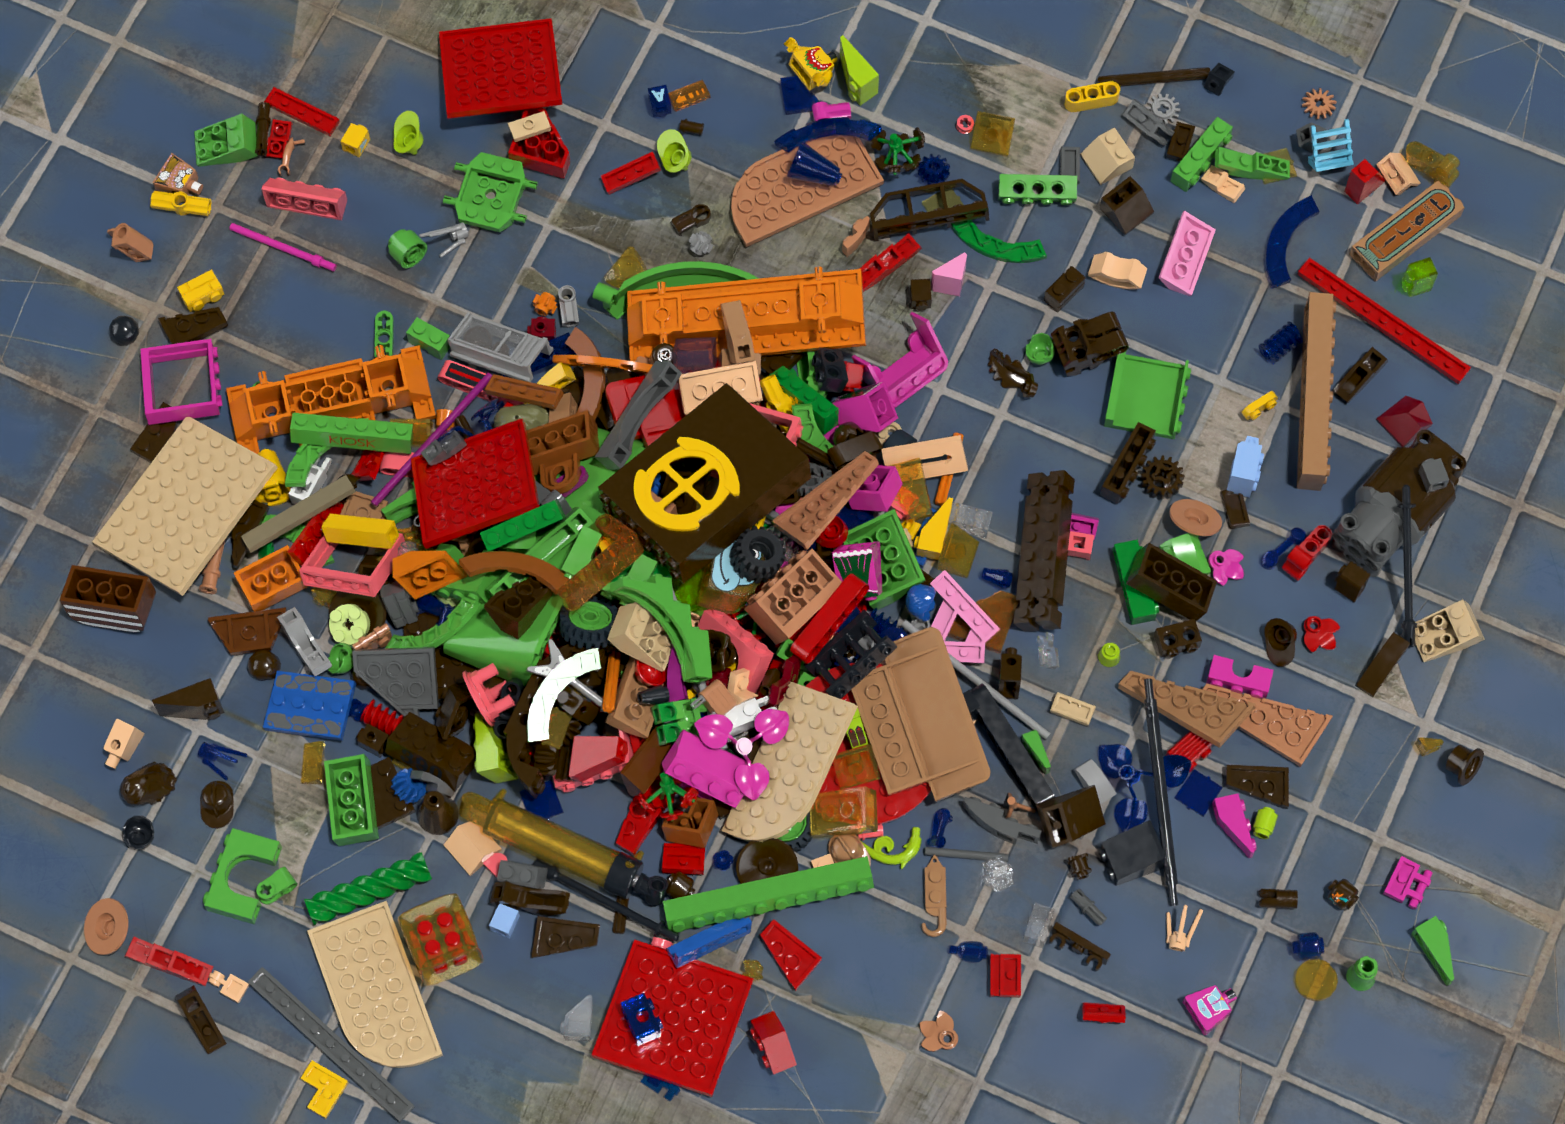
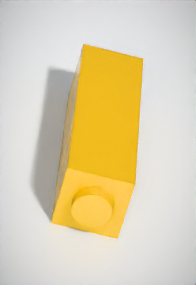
M329 514L326 521L322 524V532L326 541L331 543L391 549L399 537L394 520Z

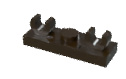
M1058 922L1053 926L1051 932L1053 935L1049 940L1050 944L1055 939H1059L1061 941L1059 949L1061 950L1066 942L1069 943L1074 952L1081 955L1082 953L1089 955L1086 960L1087 966L1092 960L1097 962L1096 971L1100 970L1102 963L1106 965L1111 956L1109 952Z

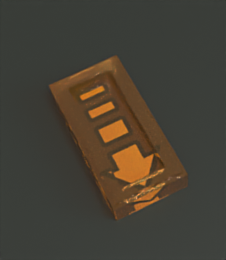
M703 80L668 93L675 112L711 98Z

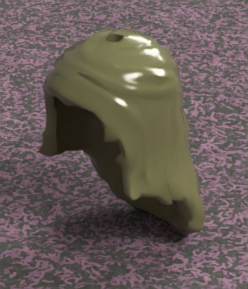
M533 404L500 408L494 417L495 428L521 418L525 422L526 430L549 423L547 409Z

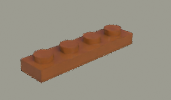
M495 374L492 375L485 388V392L488 395L556 409L564 395L562 389Z

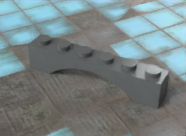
M655 361L596 454L595 458L607 469H621L632 454L634 438L643 420L652 408L673 389L682 372L670 361Z

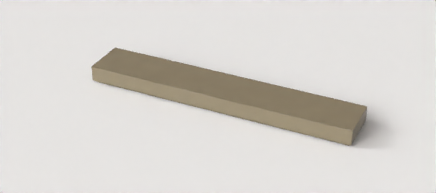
M345 475L241 537L250 553L356 491Z

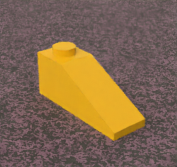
M949 497L922 528L920 537L916 536L914 548H917V556L940 560L953 498Z

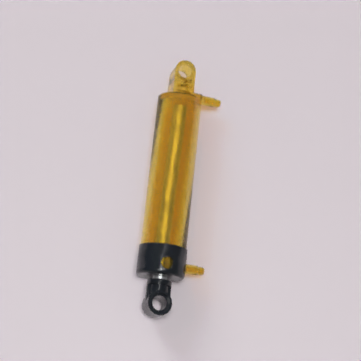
M501 789L492 800L473 792H467L462 795L459 808L460 816L483 827V834L602 887L604 890L623 899H628L634 891L635 893L643 894L649 904L659 905L663 903L668 882L661 876L648 877L642 873L644 863L641 861L644 855L643 851H638L632 857L504 800L507 793L506 789Z

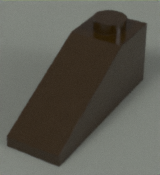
M194 985L176 995L178 1003L207 1054L227 1044Z

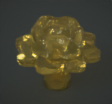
M750 959L743 961L745 972L742 975L755 978L756 980L763 979V966L759 961H751Z

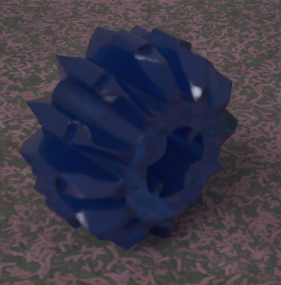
M931 153L929 158L924 156L918 166V176H921V181H927V185L945 182L946 178L950 176V165L947 164V159H940V154L934 157Z

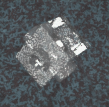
M1001 855L982 863L985 873L982 875L986 886H990L994 892L1003 891L1014 884L1012 879L1014 875L1013 869Z

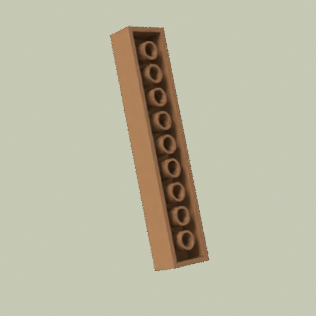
M1309 292L1304 308L1297 489L1321 491L1323 484H1326L1327 477L1330 474V465L1327 462L1331 454V446H1328V441L1331 439L1332 429L1329 428V421L1332 420V410L1329 408L1333 400V391H1330V388L1333 385L1334 379L1331 367L1334 366L1332 349L1335 346V337H1332L1336 325V319H1333V313L1336 312V301H1333V294Z

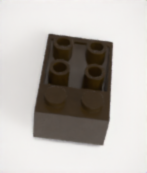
M1095 785L1036 804L1046 842L1052 848L1072 842L1106 824Z

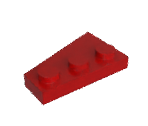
M774 919L760 934L761 939L796 992L822 961V957Z

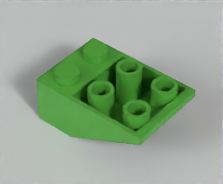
M243 114L194 131L196 163L199 167L243 162L258 156L255 154V122Z

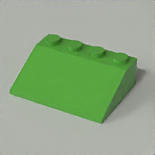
M895 509L849 530L847 539L844 542V545L880 541L882 593L877 596V599L868 600L870 606L875 611L900 599L908 593L912 586L926 581Z

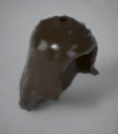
M154 761L124 777L120 785V792L123 799L131 805L138 806L139 804L144 805L147 803L153 805L156 802H161L164 796L175 790L177 779L173 770L168 768L167 765L164 763L158 764Z

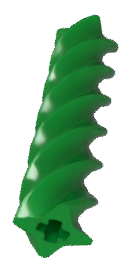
M422 852L413 855L410 860L396 861L390 868H378L370 876H358L350 884H338L331 892L321 891L316 893L311 899H304L315 926L318 921H329L335 918L338 913H349L358 905H370L378 897H390L397 889H410L416 882H427L432 877Z

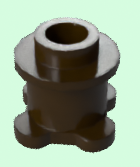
M1087 853L1068 858L1067 863L1069 866L1071 865L1073 871L1071 875L1072 877H1077L1078 880L1089 877V873L1092 872V869L1088 867Z

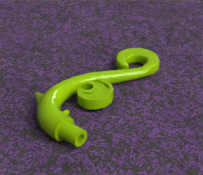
M913 827L912 837L903 846L906 849L896 855H887L882 852L883 848H886L888 853L894 849V842L888 836L877 838L874 843V849L863 842L862 844L874 860L889 865L901 864V869H903L918 853L922 838H920V828Z

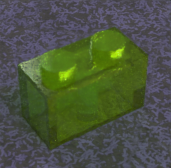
M1431 257L1408 264L1401 284L1409 297L1432 290L1438 272Z

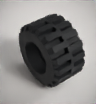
M757 526L752 527L751 530L748 528L741 533L730 553V558H732L730 563L731 566H735L733 569L735 573L739 572V577L742 579L743 577L747 578L748 582L754 580L755 583H760L762 580L764 583L769 579L771 580L782 566L786 557V548H783L784 543L779 541L780 536L778 534L774 535L772 530L769 529L767 531L765 527L758 529ZM750 549L761 552L766 560L755 558L751 554Z

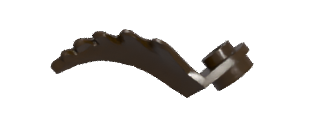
M994 348L991 350L988 366L991 367L989 369L990 373L996 372L993 379L995 381L1002 379L1001 386L1005 389L1020 388L1023 397L1033 398L1038 389V383L1034 382L1033 374L1027 372L1020 361L1014 360L1012 362L1009 355L1006 354L1004 357L1003 353L998 349Z

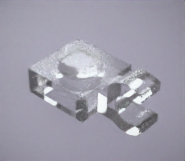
M1046 632V638L1041 635L1037 636V642L1041 645L1038 646L1040 666L1054 670L1059 668L1058 648L1053 646L1054 635Z

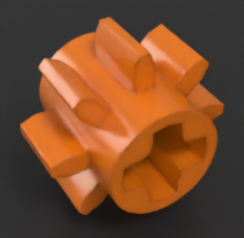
M543 292L541 295L536 294L532 301L535 307L534 311L541 316H547L549 313L554 314L557 308L556 298L547 292Z

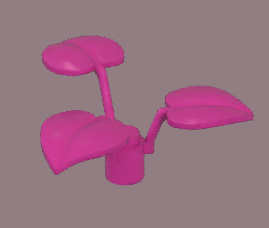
M766 709L758 713L754 720V727L759 734L750 740L741 738L736 741L729 734L733 729V724L724 715L712 714L697 720L694 726L698 731L700 739L707 747L712 749L721 748L726 745L729 738L734 744V751L738 755H743L747 765H739L736 768L735 782L746 797L756 800L769 783V772L761 763L751 765L747 754L752 750V742L760 737H763L767 744H775L782 740L789 727L788 713L775 709Z

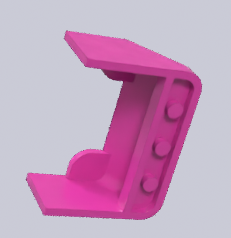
M911 312L910 316L917 330L911 333L908 338V346L911 351L881 372L880 368L876 365H871L856 355L852 356L854 363L864 366L862 378L868 386L885 382L894 408L943 373L948 367V359L929 320L914 312Z

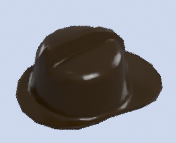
M1280 618L1271 619L1264 628L1268 658L1273 664L1283 667L1290 664L1295 656L1297 632L1288 621Z
M210 782L201 792V817L204 823L211 828L225 827L233 818L234 795L232 788L226 782Z

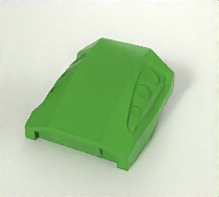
M1187 533L1169 539L1159 546L1163 551L1202 573L1211 574L1210 566L1202 550L1198 535Z

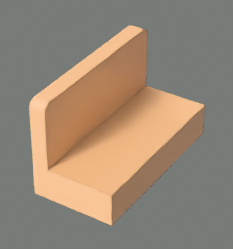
M1390 152L1376 164L1396 195H1401L1410 186L1421 184L1401 153Z

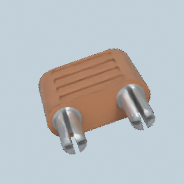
M716 679L698 694V698L690 704L692 709L695 710L703 703L711 713L710 715H725L737 705V702L723 683Z

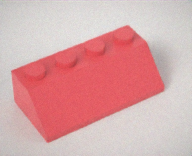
M269 178L261 189L267 207L342 220L347 203L345 191L339 188L329 189L317 184L307 185L301 181L291 182L283 178Z

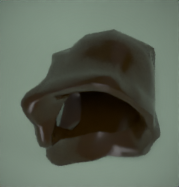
M707 630L712 672L724 671L726 667L736 662L737 651L729 635L721 631Z

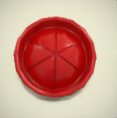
M835 516L816 539V542L826 548H835L842 545L848 536L846 523L838 516Z
M637 660L635 674L642 684L657 686L667 680V666L665 671L661 672Z

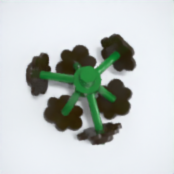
M919 127L913 130L914 136L910 139L908 134L903 133L901 135L891 134L890 140H887L885 138L886 131L876 129L871 134V148L880 151L885 143L890 146L886 157L880 155L879 158L875 159L879 169L889 172V174L897 175L901 174L904 170L906 172L915 170L921 162L920 155L916 154L910 157L907 154L909 147L912 146V142L917 145L918 149L924 147L925 136ZM899 153L903 154L907 159L902 166L897 165V154Z

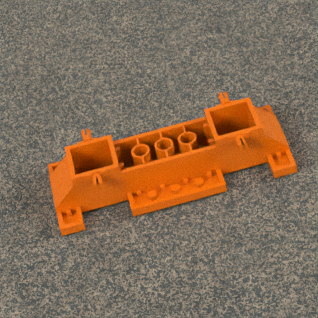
M379 345L381 352H379V348L376 346L377 357L371 361L363 362L362 358L284 375L286 383L284 380L269 382L266 372L262 371V374L261 372L258 373L260 383L254 387L247 388L246 384L226 388L237 443L258 454L260 452L258 440L290 433L293 413L376 420L374 415L376 413L413 405L417 423L436 419L420 345L400 349L401 354L393 356L385 355L383 345ZM386 387H393V389L385 391ZM270 413H277L275 416L268 417Z

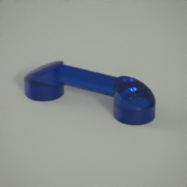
M1298 527L1293 528L1289 538L1274 551L1270 550L1264 553L1261 559L1262 567L1266 570L1274 569L1277 565L1278 557L1293 544L1300 545L1306 539L1305 531Z

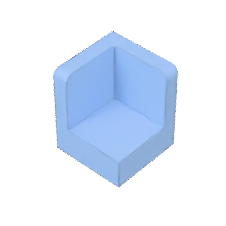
M499 904L489 924L490 931L510 939L520 917L519 911Z

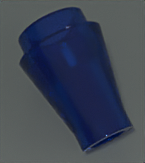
M984 568L981 579L1004 589V587H1010L1013 573L1009 572L1008 569Z

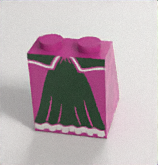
M885 382L855 389L854 392H845L831 402L839 408L838 424L840 425L845 422H854L861 429L880 432L898 419Z
M880 541L840 545L832 552L835 575L843 582L849 574H854L869 585V590L864 596L865 600L877 599V596L882 593Z

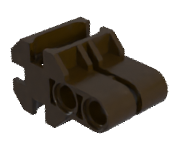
M1113 311L1089 320L1078 319L1073 321V326L1065 329L1063 325L1051 333L1067 376L1081 374V369L1089 366L1090 369H1094L1103 363L1104 360L1129 349V344L1124 332L1121 330L1122 327L1117 315ZM1071 337H1078L1074 342L1069 341ZM1078 354H1085L1082 359H1077L1076 357Z

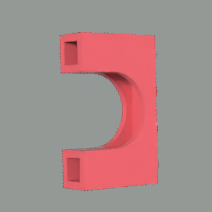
M715 607L704 610L697 627L701 630L721 631L731 637V642L738 653V667L736 670L745 668L750 671L747 690L757 693L774 653L765 644L753 637L752 633L742 628L737 621L725 614L721 608Z

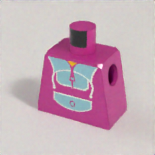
M1214 985L1184 997L1183 1004L1205 1036L1230 1015L1232 1009L1229 1003L1236 1000L1237 996L1231 988L1221 993L1218 987Z

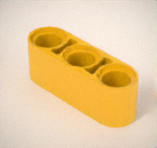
M1114 81L1071 88L1066 93L1064 106L1069 112H1079L1115 105L1119 99L1120 86Z

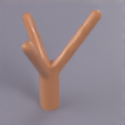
M1011 793L1007 794V802L1010 807L1006 818L1011 817L1013 809L1016 808L1032 813L1036 812L1031 807L1017 803Z

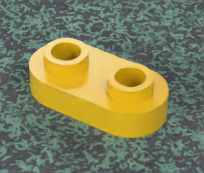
M1274 391L1266 393L1249 404L1242 411L1243 416L1246 420H1255L1261 415L1262 411L1265 409L1271 410L1277 405L1278 396Z

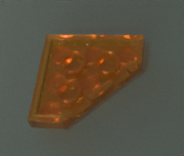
M999 591L991 597L975 602L1000 628V631L985 643L986 649L1001 653L1014 618L1015 608L1018 606L1016 595L1004 591ZM957 615L948 636L966 641L971 628Z

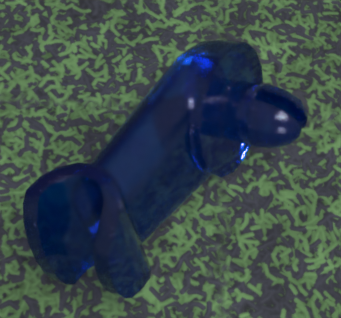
M428 594L420 597L417 601L420 610L439 616L443 621H446L448 619L447 616L455 609L449 603L446 605Z
M946 808L939 809L934 816L932 836L927 840L929 846H937L938 848L945 846L946 838L943 837L946 825L953 821V816L950 815L949 810Z

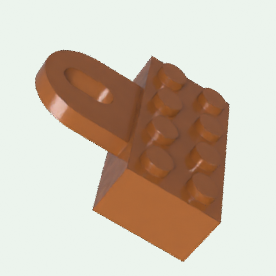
M588 410L526 430L534 476L540 474L541 484L550 492L555 489L560 494H563L575 487L581 475L580 460L595 456L599 451L597 424ZM565 471L564 480L557 483V474Z

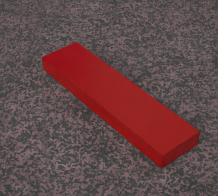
M273 87L264 101V104L265 102L269 103L272 109L330 137L340 123L339 118Z

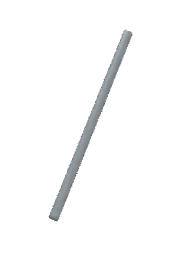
M907 620L901 625L911 634L920 631ZM949 654L952 665L956 670L977 686L983 683L998 703L1031 729L1038 731V734L1045 740L1051 734Z

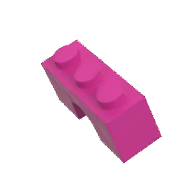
M1217 655L1213 656L1207 684L1230 689L1232 692L1246 693L1252 697L1266 699L1274 670L1254 665L1249 676L1238 677L1232 670L1233 659Z

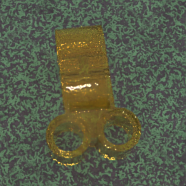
M1417 141L1407 144V163L1433 178L1434 182L1439 181L1442 185L1444 184L1450 188L1460 174L1457 168L1460 165V161L1456 156L1449 153L1443 156Z

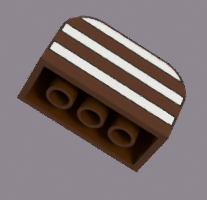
M72 565L60 597V602L69 617L79 623L137 633L145 628L156 590L148 576Z

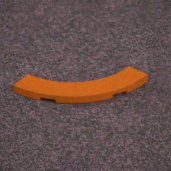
M553 355L552 362L555 364L560 362L570 366L590 364L594 367H615L648 374L653 366L634 361L583 355Z

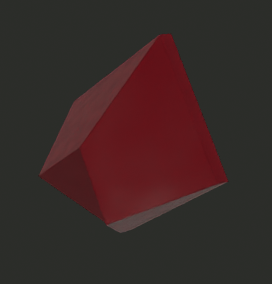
M1409 396L1403 397L1376 419L1401 447H1405L1413 441L1419 431L1427 430L1433 424L1423 401Z

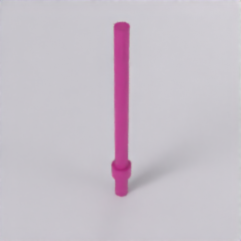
M235 223L230 225L231 231L309 261L313 266L323 267L333 272L336 270L337 264L324 260V257L320 255L309 254Z

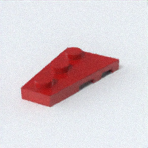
M364 450L351 475L361 478L360 481L375 480L385 452Z

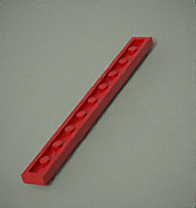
M1310 257L1298 271V276L1323 293L1333 294L1335 301L1458 385L1470 371L1471 367Z

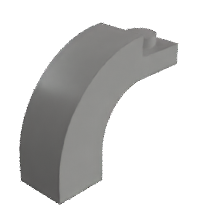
M295 607L277 617L297 653L314 676L332 667L331 662L315 641Z

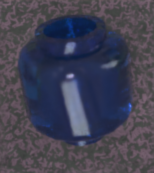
M1316 932L1298 934L1296 941L1292 942L1293 953L1297 954L1299 959L1303 961L1319 959L1321 954H1324L1323 937H1319Z

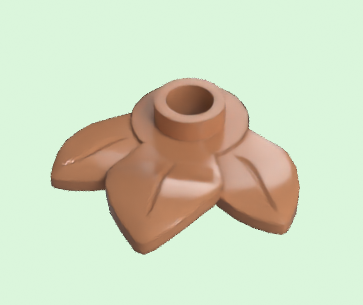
M939 1011L936 1022H920L921 1032L926 1037L921 1046L926 1050L937 1051L941 1048L949 1050L957 1045L958 1035L953 1030L954 1021L947 1013ZM949 1036L952 1039L951 1042H945L944 1037Z

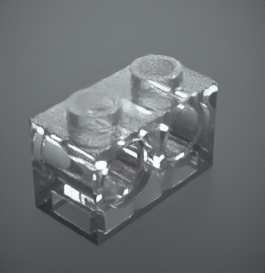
M954 502L948 521V529L987 539L993 512Z

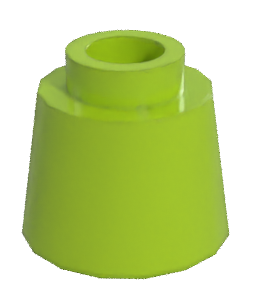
M1114 643L1105 644L1098 653L1099 662L1106 667L1116 666L1121 659L1120 649Z

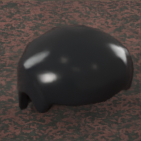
M118 316L112 320L109 326V334L112 340L119 345H129L139 335V327L133 318Z
M133 816L126 821L123 826V838L130 848L135 850L144 849L152 843L154 828L151 820L144 816Z

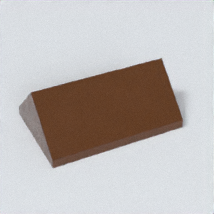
M657 726L620 772L627 791L631 796H636L639 793L644 794L664 769L662 761L674 744L670 743L659 746L656 732Z

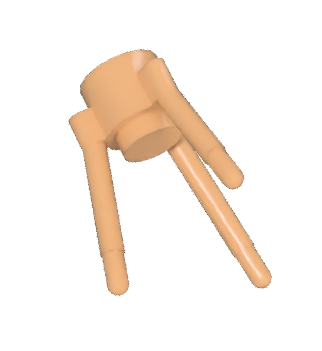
M1183 906L1179 930L1174 931L1173 935L1170 912L1166 913V943L1169 944V949L1185 951V948H1189L1190 940L1203 913L1202 909L1198 911L1187 937L1186 933H1183L1188 906Z

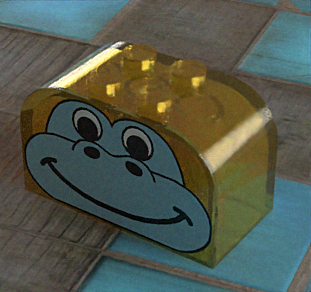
M735 542L704 566L697 606L711 610L714 609L726 614L737 613L744 608L747 600L755 593L757 586L761 584V581L760 583H755L754 580L748 582L747 578L743 577L742 579L739 577L740 573H735L733 570L735 566H731L730 561L732 558H730V553ZM750 549L751 554L755 558L765 560V556L761 552Z

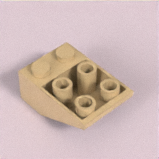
M1464 600L1458 601L1415 622L1417 623L1415 641L1424 662L1466 649L1485 640L1469 603Z
M637 602L620 606L607 639L621 652L661 672L665 671L673 647L666 631L654 616Z

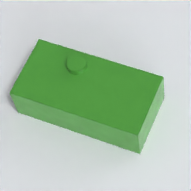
M365 754L324 761L332 840L338 846L379 839L370 760Z

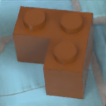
M697 797L688 813L678 815V819L674 821H667L665 818L662 829L666 841L705 848L719 815L714 800Z

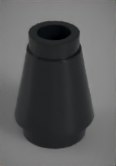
M657 685L637 693L639 704H662L668 702L670 697L668 688L662 685Z

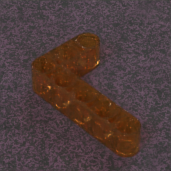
M609 514L599 516L595 521V525L599 533L602 534V539L610 544V546L558 590V595L568 611L580 608L643 554L644 548L638 535Z

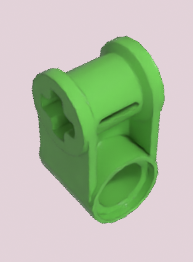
M282 867L270 877L260 882L256 892L262 904L270 905L283 895L294 890L298 883L287 868ZM266 890L267 892H270V894H263V892Z

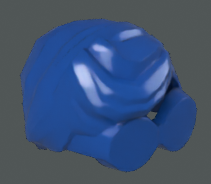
M919 584L912 586L907 593L906 608L920 621H928L930 619L929 612L935 608V601L933 599L936 591L934 587Z

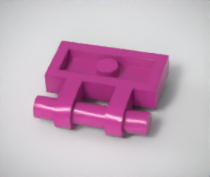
M1401 856L1383 894L1403 903L1405 897L1411 899L1408 907L1415 910L1424 898L1423 893L1426 887H1429L1431 883L1430 878L1433 873L1430 870H1425L1423 875L1417 873L1420 865ZM1413 880L1418 882L1415 891L1409 889Z

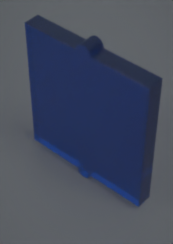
M1194 769L1175 799L1187 806L1188 810L1192 809L1204 817L1211 807L1214 798H1217L1223 787L1212 781L1210 776L1206 777Z
M552 780L544 782L546 783L545 789L541 795H538L537 799H534L526 790L519 791L532 825L544 820L549 821L550 818L564 813Z

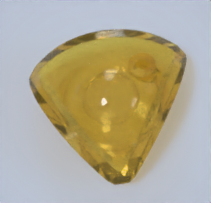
M629 246L610 267L604 279L608 284L620 289L625 280L646 271L647 268L636 249Z

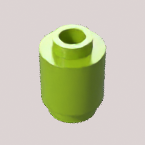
M1269 807L1258 809L1252 827L1254 836L1261 839H1269V836L1273 834L1278 818L1274 809Z

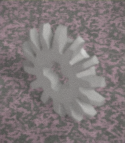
M1158 94V99L1152 96L1154 102L1148 100L1147 103L1151 107L1146 108L1161 120H1164L1165 125L1168 124L1167 119L1173 123L1175 120L1172 117H1179L1175 113L1180 112V108H1176L1179 102L1173 103L1175 98L1168 99L1169 94H1166L1165 97ZM1160 106L1168 108L1165 114H1162V111H1158Z

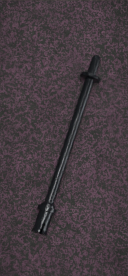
M1406 484L1402 487V503L1397 504V507L1403 510L1405 620L1401 623V628H1403V639L1408 641L1410 645L1416 646L1415 628H1417V623L1413 620L1411 508L1416 507V504L1411 503L1410 486Z
M536 858L532 865L547 868L546 879L548 881L557 880L655 931L654 937L658 938L661 934L672 941L679 939L677 933L664 927L665 921L662 920L658 924L560 873L556 865L551 866L539 858Z

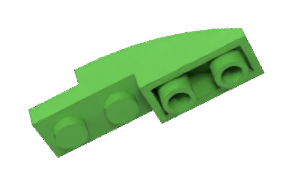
M1222 147L1215 149V167L1228 170V175L1259 180H1287L1290 178L1289 160L1258 152L1249 155Z

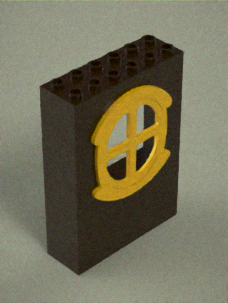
M726 383L598 486L599 499L602 502V510L608 516L612 515L620 528H625L634 541L638 540L646 553H652L661 567L665 566L675 580L679 579L684 584L735 542L741 533L748 528H752L810 480L811 471L808 456ZM686 457H697L706 461V464L688 479H683L670 467L671 462ZM710 470H716L719 474V486L714 497L711 500H706L692 485ZM664 471L678 484V487L661 501L655 502L651 496L652 484L657 474ZM684 492L688 493L701 506L695 512L682 515L670 514L664 511L668 504Z

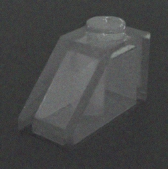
M1035 902L1024 935V943L1043 948L1055 912L1054 908Z
M592 995L585 997L565 1015V1021H561L560 1034H564L565 1041L590 1042L593 1011Z

